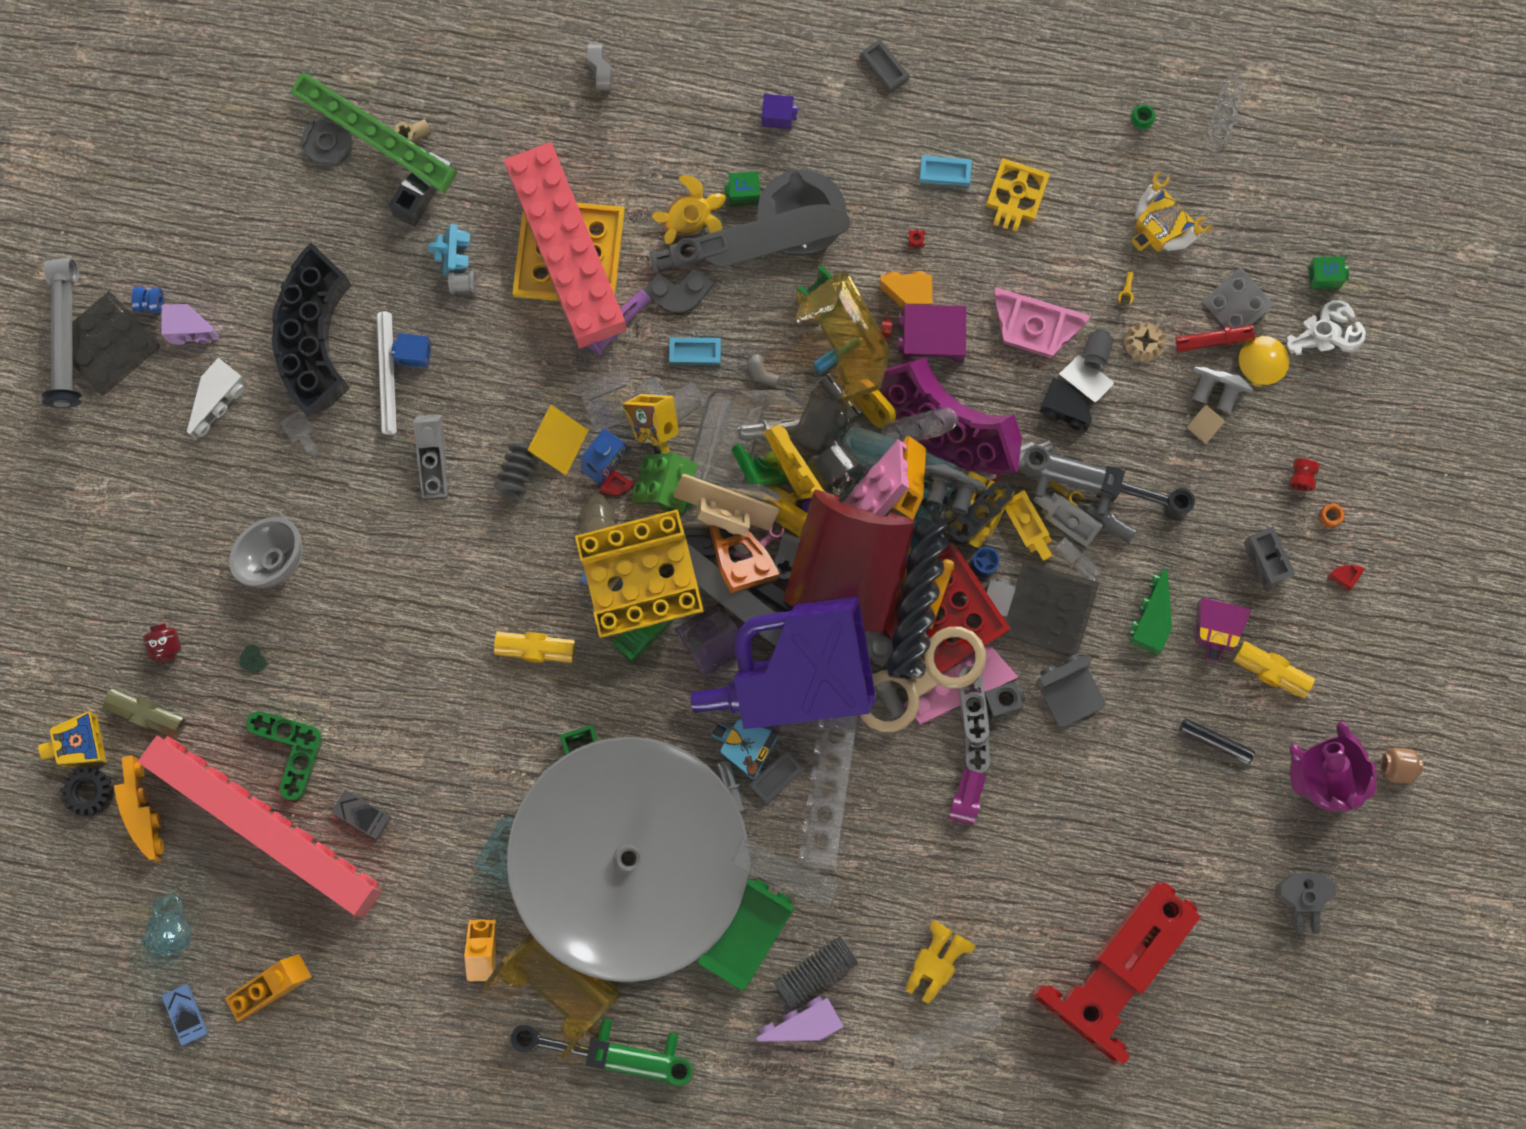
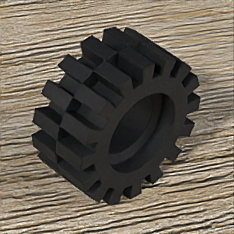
M84 767V769L76 768L74 773L69 772L67 774L69 777L67 780L63 779L62 783L65 785L64 788H60V793H63L61 801L65 802L64 806L71 810V812L85 817H92L96 813L101 814L103 808L109 807L108 801L113 799V796L110 794L114 789L113 786H110V783H112L110 778H107L103 772L90 767ZM85 782H92L96 787V795L91 801L82 802L77 794L78 788Z

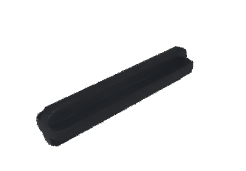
M1184 719L1180 725L1179 731L1246 764L1251 763L1255 756L1253 749L1189 719Z

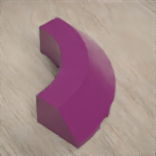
M926 357L907 361L869 375L871 383L893 406L896 413L894 423L903 427L909 434L908 436L926 447V450L934 454V458L950 466L954 464L965 468V471L968 472L979 471L986 472V474H1008L1018 471L1022 437L1015 415H987L959 403L940 385L929 367Z

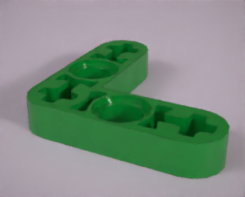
M253 712L249 715L246 723L247 729L252 734L293 746L280 784V793L289 801L295 802L300 800L306 793L322 744V734L318 729L310 725L265 712ZM263 717V722L273 725L272 730L260 727L256 731L257 727L253 723L255 720L259 721ZM283 724L290 725L292 729L290 736L287 738H280L277 733L278 728ZM297 732L304 735H309L310 732H313L312 735L316 737V740L306 745L307 741L299 737L296 738ZM301 756L308 759L307 768L303 771H297L294 767L295 760ZM291 772L298 776H304L303 781L297 778L296 787L299 788L298 793L293 792L292 796H289L290 792L286 788L288 785L292 786L295 780L294 777L290 776Z

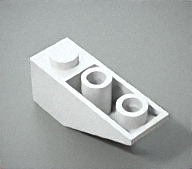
M220 358L216 359L200 379L187 433L195 441L207 434L211 427L210 424L226 412L227 405L243 393L244 386L247 384L241 375Z

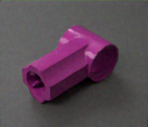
M963 770L958 792L953 798L948 819L971 826L975 825L980 808L979 799L986 775L973 770Z

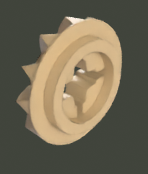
M1149 321L1146 323L1138 322L1129 328L1125 335L1124 344L1126 351L1135 360L1141 362L1153 361L1164 351L1166 345L1165 334L1162 333L1159 326H1155ZM1148 333V340L1152 341V343H1149L1144 351L1143 342L1138 339H1142Z

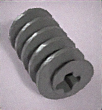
M512 443L508 446L511 453L505 454L507 462L501 464V469L504 472L498 473L497 477L500 481L494 483V488L506 497L520 501L523 499L517 495L518 492L527 491L521 484L530 483L531 481L525 476V473H534L529 464L538 463L532 457L533 454L527 451L529 445L522 443Z

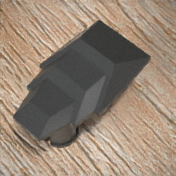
M946 464L925 466L924 479L933 482L926 502L932 506L942 507L947 487L958 490L952 510L959 514H967L973 494H983L986 491V485L982 482L968 477L963 472L954 470Z

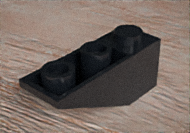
M429 152L431 155L435 156L436 158H438L439 160H441L442 162L451 167V162ZM411 172L401 183L388 205L392 215L416 227L437 188Z

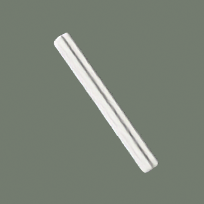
M383 311L377 313L381 432L385 435L396 434L397 428L394 357L391 355L393 343L392 314Z

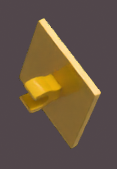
M550 405L527 451L562 474L567 475L589 430L553 405Z

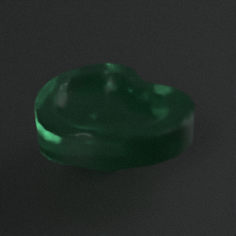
M250 645L241 654L240 666L248 672L256 673L266 668L267 661L261 656L259 647Z

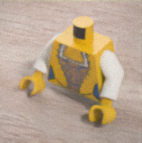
M1162 171L1153 176L1154 184L1149 185L1139 199L1135 213L1137 219L1135 228L1139 234L1132 239L1133 245L1139 251H1142L1149 244L1158 252L1164 249L1167 251L1185 249L1200 237L1201 232L1208 233L1213 227L1208 225L1205 229H1202L1201 224L1207 217H1199L1195 222L1164 189L1160 192V187H1164L1170 182L1169 177H1167L1163 184L1158 182V176Z

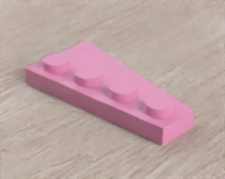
M990 644L985 647L986 665L982 672L984 692L1018 679V676ZM975 654L943 673V675L950 678H958L963 668L974 666ZM973 684L969 685V691L964 690L965 695L972 692L979 693V689L973 691ZM938 685L920 697L919 709L915 720L922 725L960 706L959 689H948ZM909 700L903 704L906 709L908 707Z

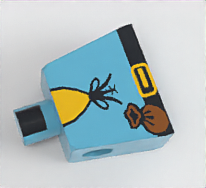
M737 720L733 729L718 723L711 735L713 738L724 743L720 750V755L727 761H730L732 765L751 780L757 777L778 739V733L762 727L743 729L742 720Z

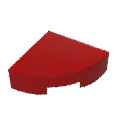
M613 469L600 487L599 492L607 496H620L629 492L635 483Z
M1344 565L1334 569L1327 577L1350 591L1365 568L1359 565Z

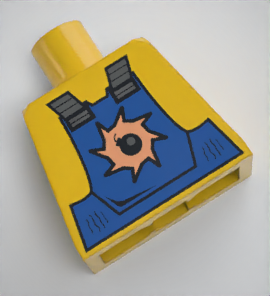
M90 711L50 729L52 741L38 746L42 760L55 757L57 765L62 767L107 763L98 718L96 714Z

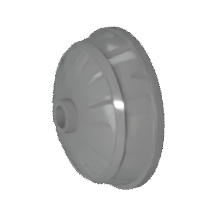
M269 517L255 522L241 533L232 547L229 558L231 573L240 583L250 587L265 589L282 584L294 574L302 559L303 546L299 530L291 521L282 517Z

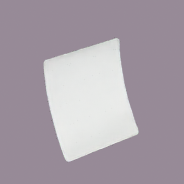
M1080 355L1059 373L1094 402L1099 400L1114 384L1112 380L1098 369L1084 365V359Z

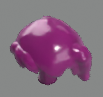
M1342 721L1336 726L1338 737L1329 738L1308 748L1304 752L1297 744L1290 746L1291 764L1289 775L1293 791L1300 796L1308 798L1318 808L1329 812H1349L1354 808H1359L1366 800L1372 798L1376 792L1377 772L1375 764L1368 759L1369 754L1359 739L1350 732L1349 726Z

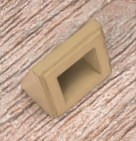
M1205 405L1186 428L1206 445L1223 426L1225 420Z

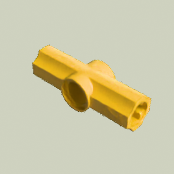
M497 632L494 641V655L518 657L524 661L536 663L554 661L573 664L576 641L551 638L548 635L535 632H526L525 635Z
M1245 640L1233 659V662L1257 674L1258 679L1273 687H1281L1301 699H1305L1314 684L1315 678L1292 667L1290 662L1284 657L1275 653H1267Z

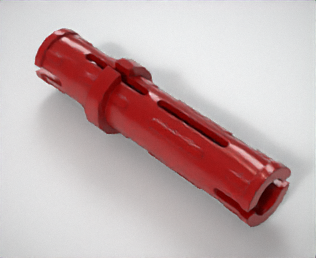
M1253 324L1236 328L1226 326L1223 330L1181 337L1177 336L1175 337L1176 346H1178L1177 352L1181 353L1220 345L1230 347L1233 343L1254 341L1255 331H1252L1254 330Z

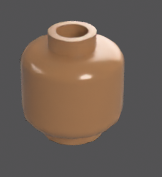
M1391 748L1386 754L1382 755L1380 769L1388 781L1410 784L1416 780L1418 775L1422 774L1423 761L1419 759L1416 751L1412 749Z

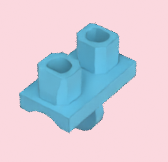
M450 224L449 230L445 231L444 243L443 236L436 235V241L428 244V251L435 254V261H442V254H444L442 275L448 276L449 272H465L468 268V256L456 254V248L467 249L469 247L470 233L458 230V225Z

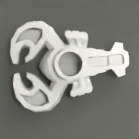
M1332 300L1322 307L1319 321H1316V316L1312 315V317L1304 321L1306 328L1304 333L1297 338L1292 335L1287 337V348L1291 354L1295 352L1296 355H1301L1302 348L1318 347L1319 351H1327L1333 349L1334 345L1340 347L1344 352H1353L1358 350L1364 343L1366 331L1361 323L1356 322L1357 332L1353 333V327L1350 325L1346 330L1344 338H1342V329L1334 322L1347 323V317L1342 315H1347L1354 321L1355 314L1348 303L1341 300Z

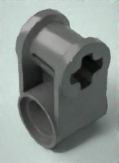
M786 532L782 535L774 562L779 572L778 579L775 581L780 585H788L801 538ZM784 567H788L789 569L785 575L781 574V570Z

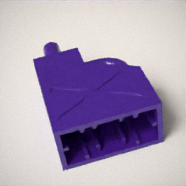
M859 596L796 604L792 611L760 615L747 620L739 628L735 637V654L739 670L734 677L735 683L729 682L727 687L691 693V706L694 713L730 709L732 713L740 711L743 729L869 714L875 703L876 693ZM783 628L771 660L753 662L750 648L753 636L761 631Z

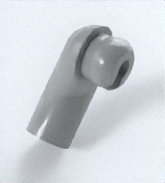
M757 354L751 356L748 360L747 368L753 380L776 388L779 375L766 371L762 356Z

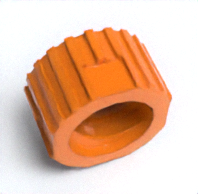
M1331 503L1320 510L1318 518L1322 525L1333 528L1342 523L1345 513L1341 506ZM1328 510H1332L1336 514V520L1331 521L1327 518L1326 513Z

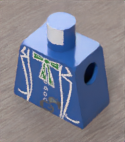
M604 428L583 454L581 472L602 486L612 470L616 469L630 451L631 447Z

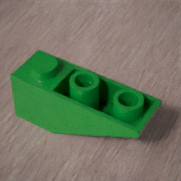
M1165 568L1159 575L1154 574L1149 584V588L1153 589L1150 597H1144L1138 611L1142 612L1139 621H1133L1128 632L1132 636L1130 644L1156 656L1162 652L1172 630L1168 570Z

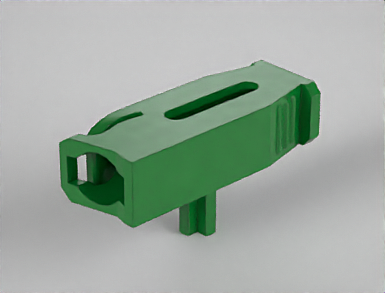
M674 620L620 633L612 642V645L616 651L634 665Z

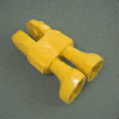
M932 920L929 925V929L932 932L931 944L928 949L920 950L914 961V969L905 987V990L912 995L919 986L921 978L929 981L931 984L926 988L921 1000L927 1004L935 998L943 985L945 986L954 975L956 969L952 964L963 953H972L976 947L970 941L955 934L944 957L939 959L938 955L953 931L935 920Z

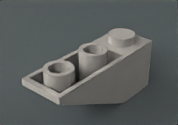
M442 414L416 416L413 428L422 498L448 496Z

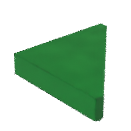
M736 444L731 449L751 490L784 485L789 482L786 475H782L771 468L773 465L757 455L753 457L745 452L741 444Z

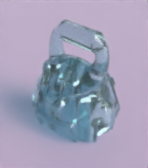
M171 893L157 898L152 908V919L147 923L146 931L141 940L142 945L148 953L155 955V957H167L187 950L192 936L190 926L186 922V916L183 914L181 897L177 893ZM175 904L174 911L159 913V909Z

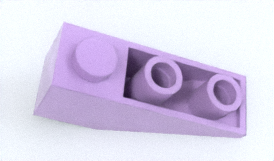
M819 996L806 1003L808 1009L798 1013L797 1009L784 1015L782 1017L784 1022L775 1027L772 1022L759 1029L760 1036L756 1037L758 1042L819 1041L843 1028V1025L829 999L822 1000Z

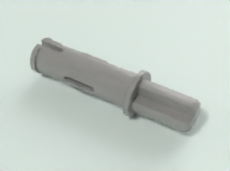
M810 416L771 422L761 420L759 424L738 427V436L740 440L761 438L765 441L767 438L763 431L778 424L785 428L789 435L812 433L813 420Z

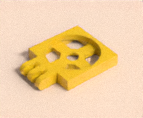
M1002 158L986 207L998 210L993 225L998 226L1001 218H1004L1003 228L1008 229L1010 221H1014L1012 231L1017 232L1022 218L1034 222L1050 173ZM1019 171L1017 179L1013 181L1002 179L1007 173ZM1028 175L1036 180L1039 190L1028 187L1026 183ZM1017 185L1023 188V192L1020 194H1016L1013 191V188ZM997 188L1009 192L1010 199L1008 205L999 201L996 194ZM1024 197L1035 200V204L1029 209L1022 210L1017 208L1020 199Z

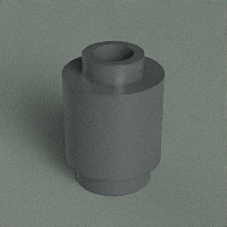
M1096 329L1095 332L1089 333L1083 353L1084 365L1087 367L1103 369L1104 364L1108 363L1114 341L1108 331Z

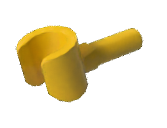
M1133 272L1127 273L1124 289L1117 297L1119 304L1122 295L1129 297L1128 306L1133 302L1134 296L1131 292Z
M1053 480L1049 484L1050 487L1076 506L1078 505L1072 501V495L1080 500L1084 499L1080 491L1070 492Z

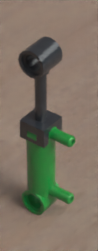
M604 1018L601 1021L598 1039H591L589 1046L542 1037L541 1033L530 1025H520L511 1034V1044L519 1052H531L535 1049L537 1050L538 1047L587 1057L585 1066L673 1085L687 1084L693 1076L692 1064L687 1059L675 1056L679 1037L675 1033H668L664 1054L608 1042L612 1020ZM523 1031H529L532 1035V1042L526 1047L519 1043V1035ZM678 1063L684 1064L687 1068V1075L681 1080L676 1079L672 1074L673 1067Z

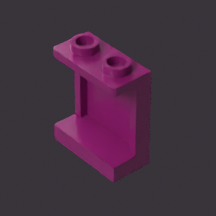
M905 304L904 313H899V328H903V337L898 339V353H903V360H908L909 357L954 358V362L964 363L966 357V306Z

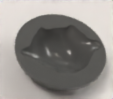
M793 170L774 178L763 190L758 203V220L809 205L826 204L846 212V204L840 189L825 175L811 170ZM839 235L783 251L796 255L813 254L825 248L827 249Z

